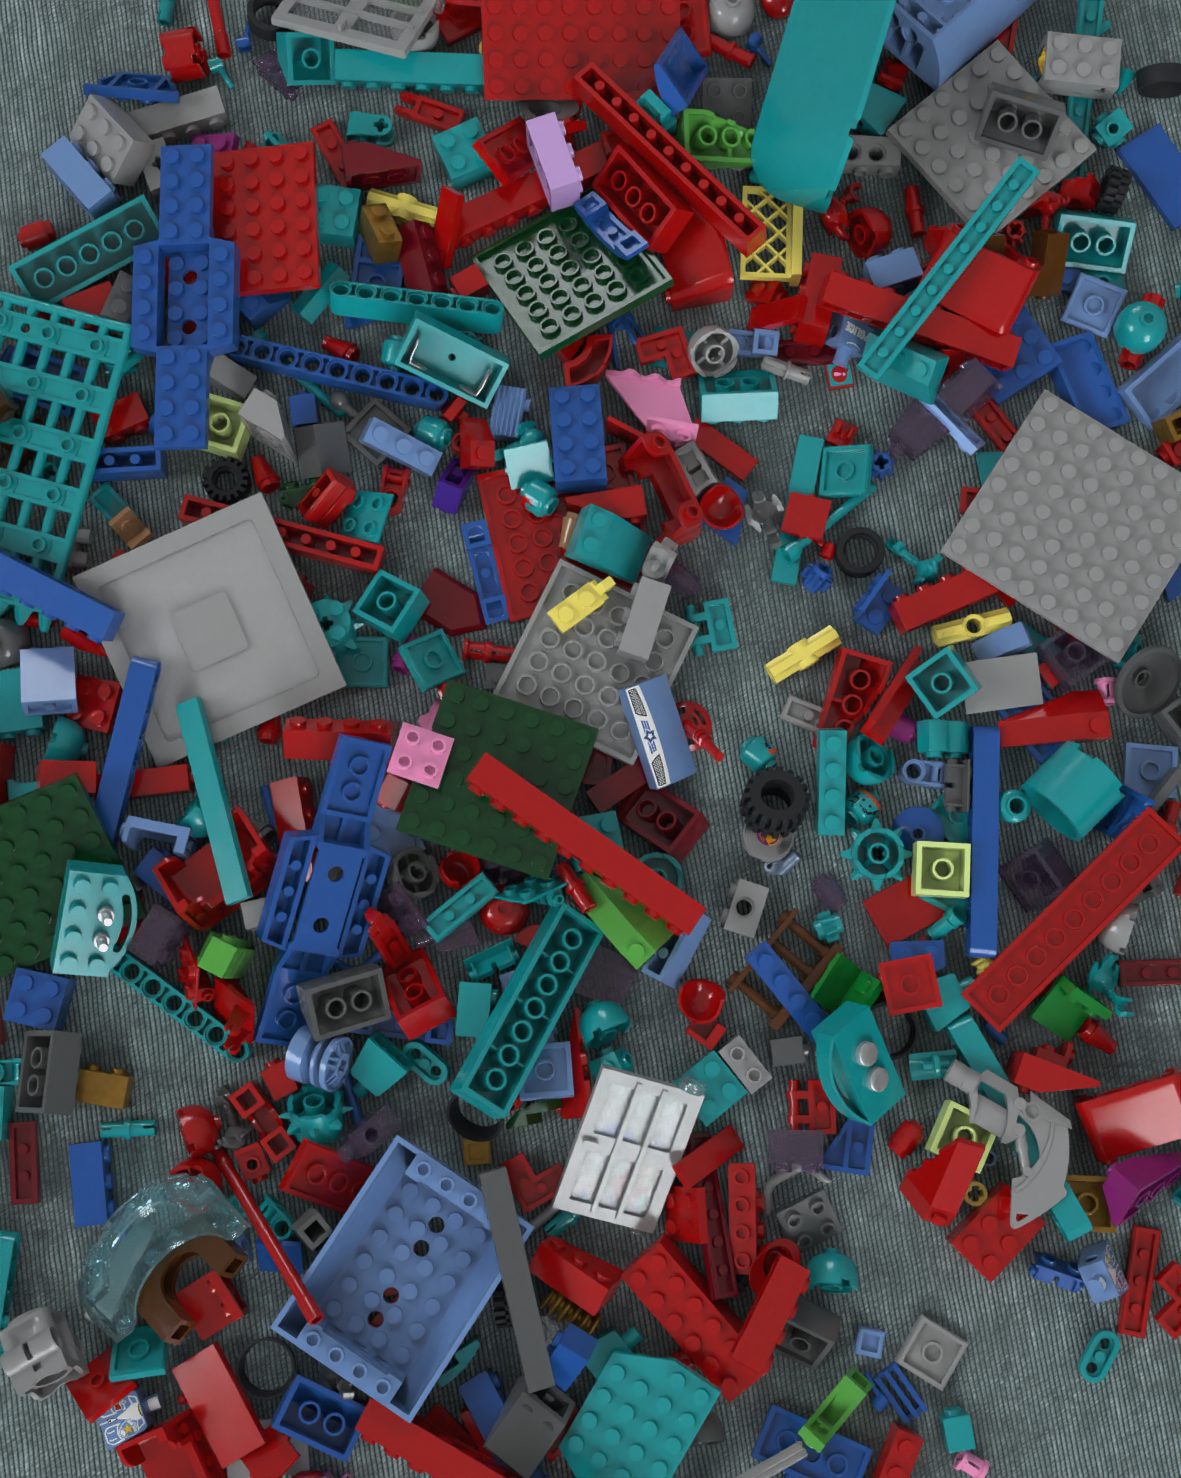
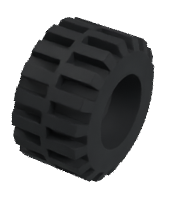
M770 766L766 767L765 772L760 769L756 772V775H752L749 778L740 802V807H742L740 812L741 816L745 817V824L747 826L752 825L751 830L754 833L760 831L762 832V837L766 838L767 835H772V839H778V836L781 834L784 838L790 832L794 833L798 826L802 824L809 808L810 793H806L808 790L806 783L801 784L802 778L799 775L795 777L793 775L794 771L790 769L788 772L783 771V767L780 766L777 767V770H773V767ZM766 795L778 796L785 801L788 808L774 810L768 807L761 797Z

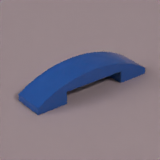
M594 191L573 204L579 216L594 235L618 257L629 260L649 247L648 242L635 230L630 231L609 211L607 203Z
M486 519L460 525L485 624L489 625L509 620L506 607L507 602L505 594H503Z
M390 1010L392 1019L349 1032L373 1035L379 1030L386 1037L409 1040L397 1023L392 1010ZM451 1018L415 1039L426 1043L451 1046L455 1019Z

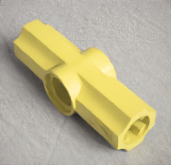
M371 188L368 192L366 205L386 203L396 224L402 226L415 219L430 223L434 231L438 207L421 203L415 197L406 193L394 195Z
M1007 607L981 614H970L965 618L932 626V638L937 648L964 641H973L1012 625L1013 620ZM967 622H972L976 625L977 633L968 631L966 627Z
M829 625L810 638H804L787 649V652L765 664L764 667L770 679L775 684H778L797 671L801 672L818 662L820 657L838 648L842 642L836 630Z

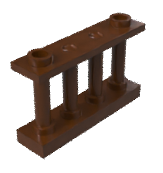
M795 908L790 912L785 910L776 921L779 926L766 942L777 954L801 973L800 976L803 979L800 984L809 993L823 976L830 961L838 952L842 953L844 949L837 943H832L830 946L828 944L824 945L793 919L798 914V910ZM786 927L818 953L817 956L820 959L814 966L811 964L807 965L777 940ZM747 963L740 973L735 970L728 978L726 983L729 986L726 988V991L732 993L736 988L768 1014L767 1017L770 1020L766 1024L772 1030L778 1031L790 1014L783 1005L779 1007L776 1004L774 1006L743 980L752 969L749 963Z

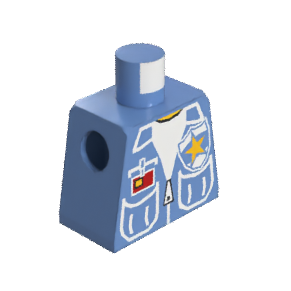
M1108 1240L1082 1248L1078 1270L1095 1304L1119 1297L1129 1290L1130 1287Z
M137 1385L133 1391L98 1418L108 1450L144 1431L154 1422L152 1412L164 1408V1401L160 1392L146 1397L144 1387Z

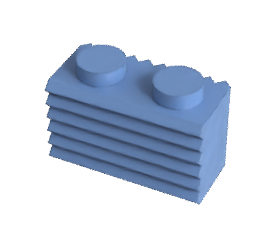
M499 384L495 392L489 426L494 440L510 443L520 440L521 435L517 437L515 432L518 430V424L524 422V414L530 412L531 398L527 397V389Z

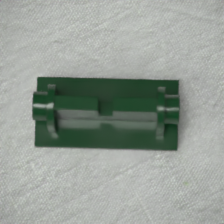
M320 477L309 478V483L299 484L298 481L283 483L284 487L278 491L279 494H285L284 497H281L282 506H288V509L298 507L297 505Z

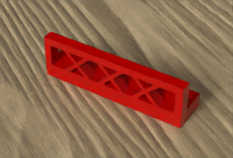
M917 644L904 659L860 729L861 733L881 746L915 694L905 676L923 664L916 659L923 649Z

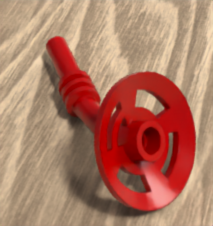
M681 701L675 703L677 709L685 707V713L679 716L687 741L692 738L695 742L689 745L690 751L693 752L702 748L715 761H722L724 754L712 742V737L710 736L712 722L708 712L695 702ZM694 709L703 716L705 725H702L699 716L693 712ZM691 716L697 720L698 725H695Z

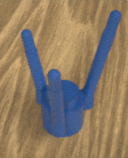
M626 312L607 323L609 334H613L612 355L614 367L617 371L620 367L614 328L617 331L626 330L634 345L637 344V340L630 325L639 337L645 336L631 312Z

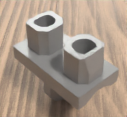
M79 525L67 566L68 572L76 573L77 569L90 567V554L79 552L80 544L92 545L94 532L91 529ZM58 533V537L64 538L66 533Z
M665 537L661 543L655 541L640 570L643 576L663 583L678 555L675 553L678 544L668 537Z

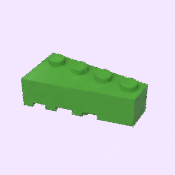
M210 928L196 954L197 966L222 979H243L257 950L251 948L252 942L240 936H227Z

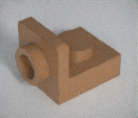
M128 506L108 522L132 550L149 543L150 539L154 536Z

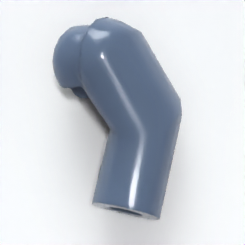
M793 849L785 858L779 861L764 862L763 869L771 875H785L802 860V856Z

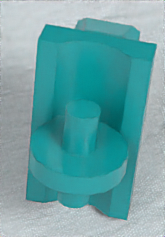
M956 1049L907 1054L910 1081L944 1078L953 1060L957 1059Z

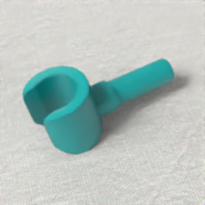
M219 57L208 59L207 62L211 73L216 74L220 72L229 89L233 90L235 85L227 75L222 60Z

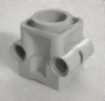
M47 1306L35 1308L19 1315L10 1322L7 1328L0 1331V1341L4 1350V1354L0 1356L1 1366L8 1377L11 1378L18 1396L30 1395L37 1401H43L53 1395L65 1383L79 1380L90 1373L84 1359L86 1355L85 1347L81 1339L72 1333L64 1312Z

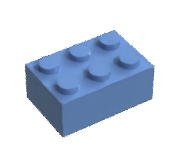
M63 136L40 154L56 179L92 220L120 207V202L123 200L115 191L116 188L107 177L104 178L99 173V168L91 159L88 160L85 157V153L75 141L70 143Z

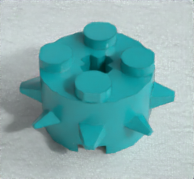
M326 594L324 599L312 603V606L336 658L340 654H345L347 649L356 650L358 648L354 641L357 638L358 628L364 625V621L355 620L350 614L353 601L348 600L340 603L330 599L329 595Z
M874 818L871 827L863 832L855 828L849 830L853 841L849 849L840 852V856L849 860L850 866L853 869L850 877L852 881L861 877L871 881L874 890L879 891L884 879L890 877L899 881L904 879L900 868L904 863V859L912 857L913 852L903 849L904 845L900 839L903 831L901 828L894 831L882 828L879 819ZM872 849L873 851L880 850L878 855L881 858L880 861L878 858L875 860L872 858Z
M311 1084L301 1086L302 1091L296 1095L291 1094L287 1101L288 1112L279 1115V1118L290 1119L291 1124L287 1134L294 1135L300 1144L304 1137L317 1143L335 1142L340 1137V1132L345 1124L344 1113L353 1110V1107L342 1105L341 1099L345 1094L344 1091L337 1089L334 1092H328L322 1088H315Z

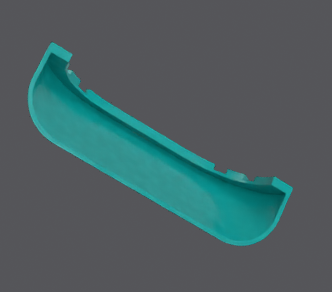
M794 0L751 146V160L754 173L763 188L775 198L822 214L827 212L833 192L836 191L854 138L848 136L850 128L856 129L858 121L862 117L897 0Z

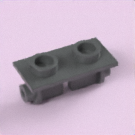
M947 759V764H944V783H953V788H944L943 806L946 812H969L971 804V794L969 793L970 780L972 777L970 759L958 761V759Z

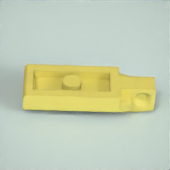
M610 576L599 584L594 579L548 611L547 615L560 632L564 634L604 605L605 601L609 599L606 593L614 588L616 583Z

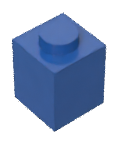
M299 391L295 395L289 396L293 428L320 424L318 400L314 393Z

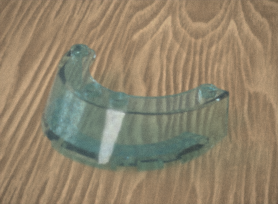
M180 1173L169 1176L168 1181L159 1185L155 1182L148 1185L129 1198L111 1215L100 1229L103 1234L96 1245H90L82 1263L85 1271L83 1278L79 1279V1295L90 1319L118 1344L133 1332L138 1320L137 1304L143 1285L153 1269L168 1253L184 1242L200 1236L214 1235L225 1240L235 1239L250 1224L218 1186L204 1175L189 1176L187 1173Z

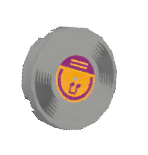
M744 824L741 835L743 847L754 858L757 857L763 862L779 861L786 857L793 846L794 833L790 832L784 838L781 834L778 836V839H772V835H767L765 838L761 836L762 832L760 831L754 833L751 830V824L748 826Z

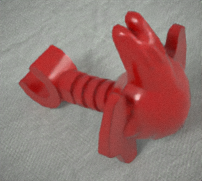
M854 182L847 186L844 194L838 200L836 197H832V203H830L825 214L820 213V221L829 237L833 232L842 241L850 239L849 234L842 226V224L844 227L849 226L845 206L848 203L855 204L861 201V197L854 194V191L862 188L860 183Z
M1047 191L1041 195L1040 199L1029 206L1030 211L1038 209L1043 215L1041 217V229H1051V215L1060 208L1064 209L1069 204L1070 197L1064 199L1058 193Z

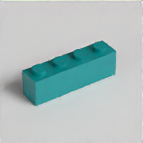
M816 728L814 831L817 835L845 836L847 730L843 728Z

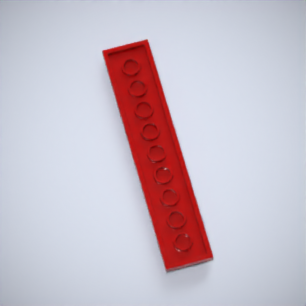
M1148 806L960 995L1000 1033L1181 852V836Z

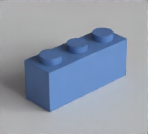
M376 417L369 418L358 441L425 477L433 475L443 454Z
M703 914L690 935L680 934L678 937L673 934L645 962L641 972L676 990L712 919Z

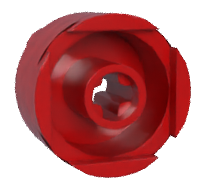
M196 26L159 33V40L165 51V55L162 56L163 67L165 71L171 72L174 84L203 79L209 75L206 49L203 50L200 42L203 39Z

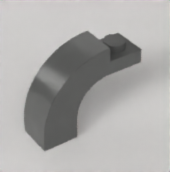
M310 1207L290 1225L291 1230L314 1259L333 1233L330 1226L313 1207Z

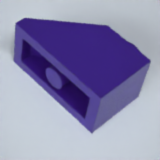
M453 458L438 480L432 506L439 508L445 513L456 515L464 503L476 470L460 469V460Z

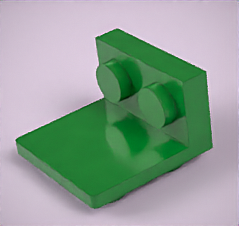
M838 952L828 964V968L821 979L815 984L810 997L831 1014L846 1001L868 1005L871 1008L883 990V985L880 980L862 971L843 954Z
M1061 973L1031 1011L1030 1016L1063 1040L1069 1041L1089 1015L1093 1018L1099 1015L1107 1021L1113 1012L1099 999Z

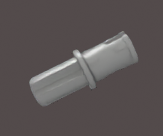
M765 356L761 363L762 370L781 376L782 380L787 378L807 386L811 378L809 375L812 374V370L791 364L790 360L785 362Z

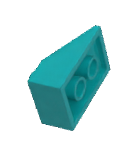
M589 504L581 508L564 556L633 585L637 581L652 537L618 515L594 504Z

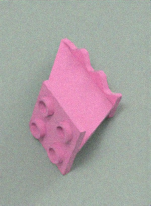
M634 369L623 371L606 370V379L645 427V434L655 431L661 432L667 437L674 451L691 440L696 442L699 424L692 423L680 390L682 378L666 380L656 373L644 376Z
M436 699L429 713L419 717V727L403 722L386 772L438 789L454 742V738L432 731L440 700Z

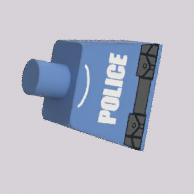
M832 312L829 330L825 338L826 345L836 350L832 363L840 367H847L850 358L862 357L869 333L880 328Z

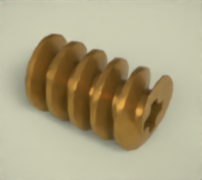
M554 1288L540 1305L541 1309L548 1305L550 1306L549 1316L556 1312L559 1313L557 1323L566 1319L565 1328L569 1323H572L588 1334L593 1332L601 1318L599 1312L592 1316Z

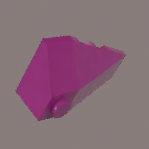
M1181 1151L1128 1158L1120 1164L1115 1162L1106 1171L1108 1177L1102 1187L1112 1224L1117 1227L1133 1217L1139 1210L1138 1206L1144 1201L1150 1203L1163 1187L1167 1189L1181 1177Z

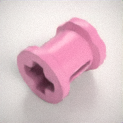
M1117 677L1094 679V684L1097 685V690H1099L1106 706L1116 705L1114 689Z
M970 1450L958 1452L953 1464L954 1469L957 1471L961 1469L973 1478H984L990 1466V1462L987 1459L978 1458Z

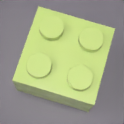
M209 393L208 449L199 450L226 458L229 456L233 460L237 459L242 462L251 436L238 415L244 403Z
M916 841L912 844L911 896L955 899L969 897L971 844Z
M945 1100L924 1149L939 1155L941 1148L958 1137L985 1144V1151L975 1172L980 1174L996 1135L973 1122L970 1124L969 1108L951 1100Z

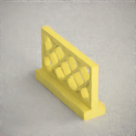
M743 185L742 203L774 235L748 258L740 252L739 280L789 282V286L799 287L802 276L803 207L785 203L779 208L771 200L774 196L769 194L763 186ZM748 194L758 195L762 201L754 207L747 200ZM765 204H768L775 211L768 218L759 211ZM778 215L786 222V225L780 230L771 223ZM777 238L785 244V248L779 253L770 245ZM764 249L774 256L766 264L757 256ZM752 259L761 267L757 272H745L746 264ZM778 260L785 267V274L774 273L769 267Z

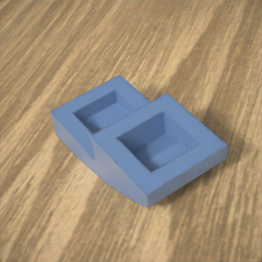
M729 328L728 331L733 334L739 345L737 357H777L780 331L757 328L754 331Z
M1021 621L999 629L971 645L977 660L1016 655L1033 643L1024 622Z

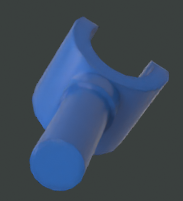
M248 23L246 24L244 37H236V46L239 53L252 50L251 30Z
M753 32L746 43V47L750 52H756L769 67L773 62L760 47L763 37L759 33Z
M868 1371L863 1375L874 1384L871 1390L875 1394L870 1403L878 1412H882L888 1406V1400L877 1387Z

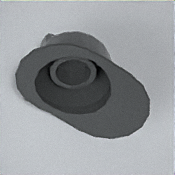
M523 101L520 104V110L526 116V121L555 112L559 121L575 116L579 111V104L576 101Z

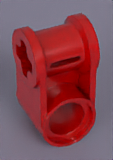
M389 464L384 465L380 493L393 494L398 499L394 505H391L388 513L389 516L400 514L404 508L406 493L410 484L411 468L399 469L390 467Z

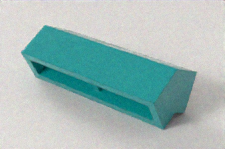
M329 261L321 270V288L304 290L290 309L307 325H312L330 303V284L335 281H348L351 276L340 266Z

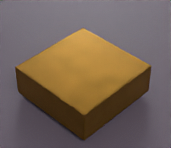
M463 1138L464 1166L491 1164L490 1140L476 1142Z

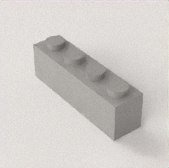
M217 85L179 96V103L159 102L126 112L151 140L163 137L166 144H172L178 139L193 137V135H199L201 132L211 129L218 130L223 128L224 125L230 124Z

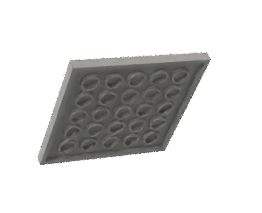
M996 40L887 129L886 135L966 224L1019 156L1039 169L1041 172L996 229L995 232L1000 233L1010 222L1024 213L1033 202L1040 199L1043 193L1050 191L1090 158L1097 148L1066 114L1047 161L974 140L982 108L992 81L1051 99L999 40Z
M560 559L493 694L598 728L599 733L594 748L625 764L633 766L638 752L617 690L666 673L671 688L699 627L664 610L646 664L617 655L618 647L614 646V641L618 630L623 632L626 622L621 621L626 606L631 607L633 598L629 597V592L615 586L606 593L609 599L605 601L604 605L562 634L547 615V612L588 582L595 579L599 584L603 579Z

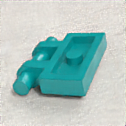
M728 598L703 602L704 612L697 614L695 605L685 606L686 616L684 619L698 627V623L706 622L708 635L701 636L700 629H698L690 646L693 648L695 657L705 655L703 645L710 644L712 654L738 648Z

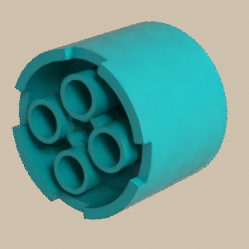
M1066 741L1021 785V791L1027 794L1031 801V807L1045 822L1066 838L1079 842L1125 795L1119 791V788L1122 786L1121 782L1105 763L1097 756L1093 758L1089 754L1081 752L1082 746L1080 744Z

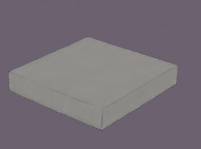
M920 1313L894 1361L943 1391L969 1343Z

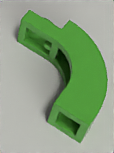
M854 1366L846 1373L798 1432L804 1443L808 1447L815 1449L818 1453L821 1452L874 1386Z

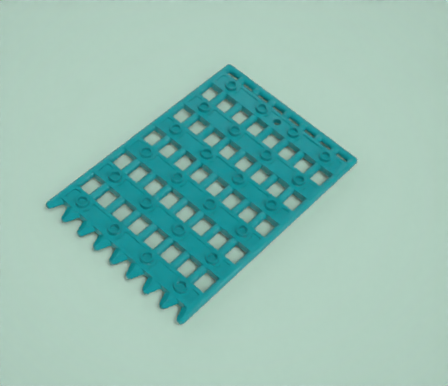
M0 290V301H3L2 308H0V351L5 337L18 341L12 363L0 361V384L12 399L14 393L27 396L21 419L12 417L7 422L0 424V442L13 445L7 469L0 467V548L8 550V553L17 558L19 554L33 557L31 565L41 569L43 560L56 563L54 577L63 581L131 347L132 324ZM13 306L26 307V314L12 311ZM41 311L51 314L50 320L36 317L37 312ZM65 317L75 320L74 326L61 324V318ZM85 323L99 326L98 332L84 330ZM30 325L29 332L24 333V327ZM109 330L123 332L122 339L108 336ZM28 343L42 347L35 370L22 367ZM52 350L66 353L59 376L46 373ZM76 356L90 359L83 382L70 379ZM100 362L114 365L107 389L94 386ZM38 399L51 402L45 426L32 423ZM62 405L75 408L69 432L55 429ZM86 412L99 415L93 438L79 435ZM24 448L37 451L31 475L17 472ZM48 455L61 458L55 482L41 478ZM72 461L85 464L79 488L65 485ZM9 498L23 501L16 525L3 522ZM33 504L47 507L40 532L27 528ZM57 511L71 514L64 538L51 535ZM0 593V617L9 604L14 605L15 622L17 625L22 626L32 612L36 611L39 615L40 631H49L52 619L42 615L43 610L36 606L34 609L26 607L19 603L20 598L14 595L8 597Z

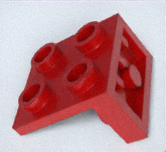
M213 1269L176 1293L181 1306L196 1322L194 1328L202 1340H206L231 1322L237 1321L250 1310L230 1278L217 1275Z

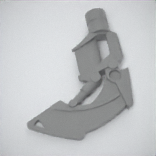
M954 1059L943 1080L967 1093L969 1123L972 1124L973 1122L1001 1138V1142L1004 1144L1013 1140L1015 1142L1022 1175L1012 1178L1010 1227L1017 1229L1048 1211L1066 1196L1067 1191L1064 1184L1069 1164L1068 1128L1072 1129L1071 1121L1031 1091L1029 1102H1027L1024 1098L1019 1097L1017 1086L989 1070L979 1073ZM981 1082L1004 1095L1006 1109L978 1093L977 1089ZM1018 1116L1029 1126L1037 1142L1039 1158L1032 1167L1030 1166L1028 1156L1029 1149L1025 1135L1026 1129L1023 1124L1017 1123ZM1016 1214L1028 1215L1019 1221L1016 1220Z

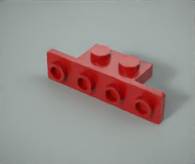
M729 1163V1241L735 1274L749 1275L751 1265L757 1258V1246L762 1243V1239L766 1238V1223L762 1222L761 1212L765 1211L766 1200L765 1195H761V1188H756L755 1163Z

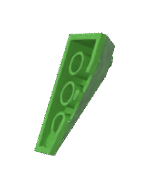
M685 108L681 111L674 139L704 168L752 167L751 146L755 134L754 129L735 124V121L720 118L714 115V112L706 109Z
M584 872L579 876V879H583L586 883L585 888L594 902H596V907L587 912V914L636 970L673 935V933L665 928L667 923L660 918L655 921L644 913L645 908L637 903L634 906L622 898L624 893L616 887L614 890L609 889L600 882L601 878L593 874L590 875Z

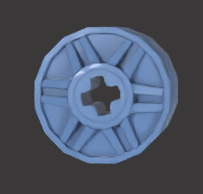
M308 1025L302 1026L291 1039L285 1057L286 1076L290 1080L311 1084L318 1089L322 1088L328 1092L336 1091L346 1080L352 1065L354 1050L352 1040L349 1037L337 1035L315 1042Z

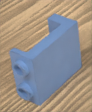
M57 646L54 648L33 647L20 650L21 704L24 716L78 713L74 646Z
M128 815L127 821L122 823L119 834L120 838H122L121 841L133 852H138L142 838L174 844L173 852L182 861L197 852L200 839L194 838L191 828Z

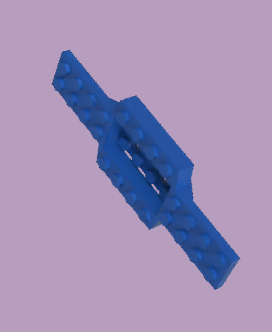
M212 144L161 146L159 239L133 247L131 347L138 354L156 357L154 448L157 451L208 449L209 386L213 360L216 356L239 350L241 250L235 242L215 238L213 227L214 147ZM165 256L169 259L167 346H163ZM190 271L196 272V282L186 284L184 282L185 275ZM188 321L196 323V330L192 334H185L183 332V326Z
M339 733L312 830L284 831L256 930V935L261 941L277 947L278 951L254 1031L253 1039L255 1042L289 1046L297 1030L307 1025L301 1011L296 984L327 975L337 959L356 958L363 955L369 935L367 929L371 926L367 922L364 913L370 907L376 910L391 856L385 850L369 843L370 824L393 747L390 744ZM316 845L318 848V852L316 853V859L314 862L311 876L309 878L308 887L306 890L304 901L301 906V911L296 925V929L294 930L293 939H289L298 904L300 901V897L302 894V890L304 887V883L306 880V876L308 873V869L310 866V862L312 859V855L314 852V848ZM335 866L341 867V877L337 880H330L328 878L329 870ZM318 918L327 919V926L322 931H315L313 928V924Z

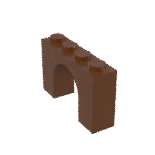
M1056 229L1033 231L1030 257L1036 259L1043 268L1026 301L1031 296H1035L1036 299L1048 300L1052 295H1061L1070 233ZM994 232L984 246L1003 255L1006 235Z
M196 1213L192 1216L185 1228L170 1242L167 1250L152 1264L149 1272L134 1286L133 1291L127 1297L163 1342L179 1345L196 1325L193 1318L179 1303L175 1290L178 1274L189 1260L201 1256L217 1275L233 1279L250 1258L210 1215Z

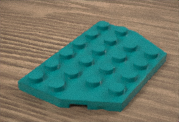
M615 1350L559 1445V1449L576 1478H672L721 1394L722 1389L676 1358L648 1356V1354H631L626 1351Z

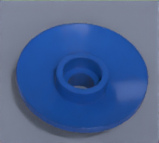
M915 806L905 809L896 817L892 825V831L898 828L903 830L900 836L904 845L903 849L912 852V844L916 841L943 842L944 826L940 817L934 811L925 807ZM921 829L923 836L916 838L913 836V831Z

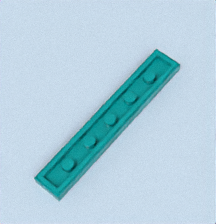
M799 434L784 507L785 512L791 491L805 495L814 494L824 439ZM779 533L782 545L786 542H796L799 539L798 536ZM780 547L776 548L770 582L795 587L802 553L798 560L793 564H789L780 555Z

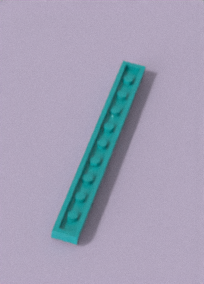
M1021 156L1017 158L856 366L857 369L876 383L881 379L1041 172L1039 169Z

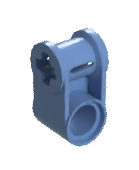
M911 759L901 764L898 768L897 776L903 784L933 790H944L945 787H948L944 783V764H947V762ZM908 766H913L916 769L917 775L915 779L907 775L906 769Z

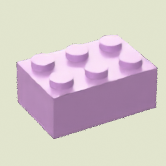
M555 112L525 121L527 146L551 212L572 206L580 200V193L583 192L581 183L583 176L579 165H574L573 158H575L571 143L566 144L564 137L566 130L563 121L557 120Z

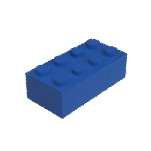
M600 384L550 387L549 401L557 494L608 490Z

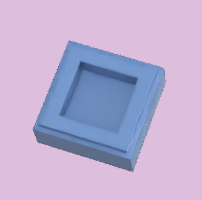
M858 1325L853 1353L881 1359L886 1334L885 1330Z

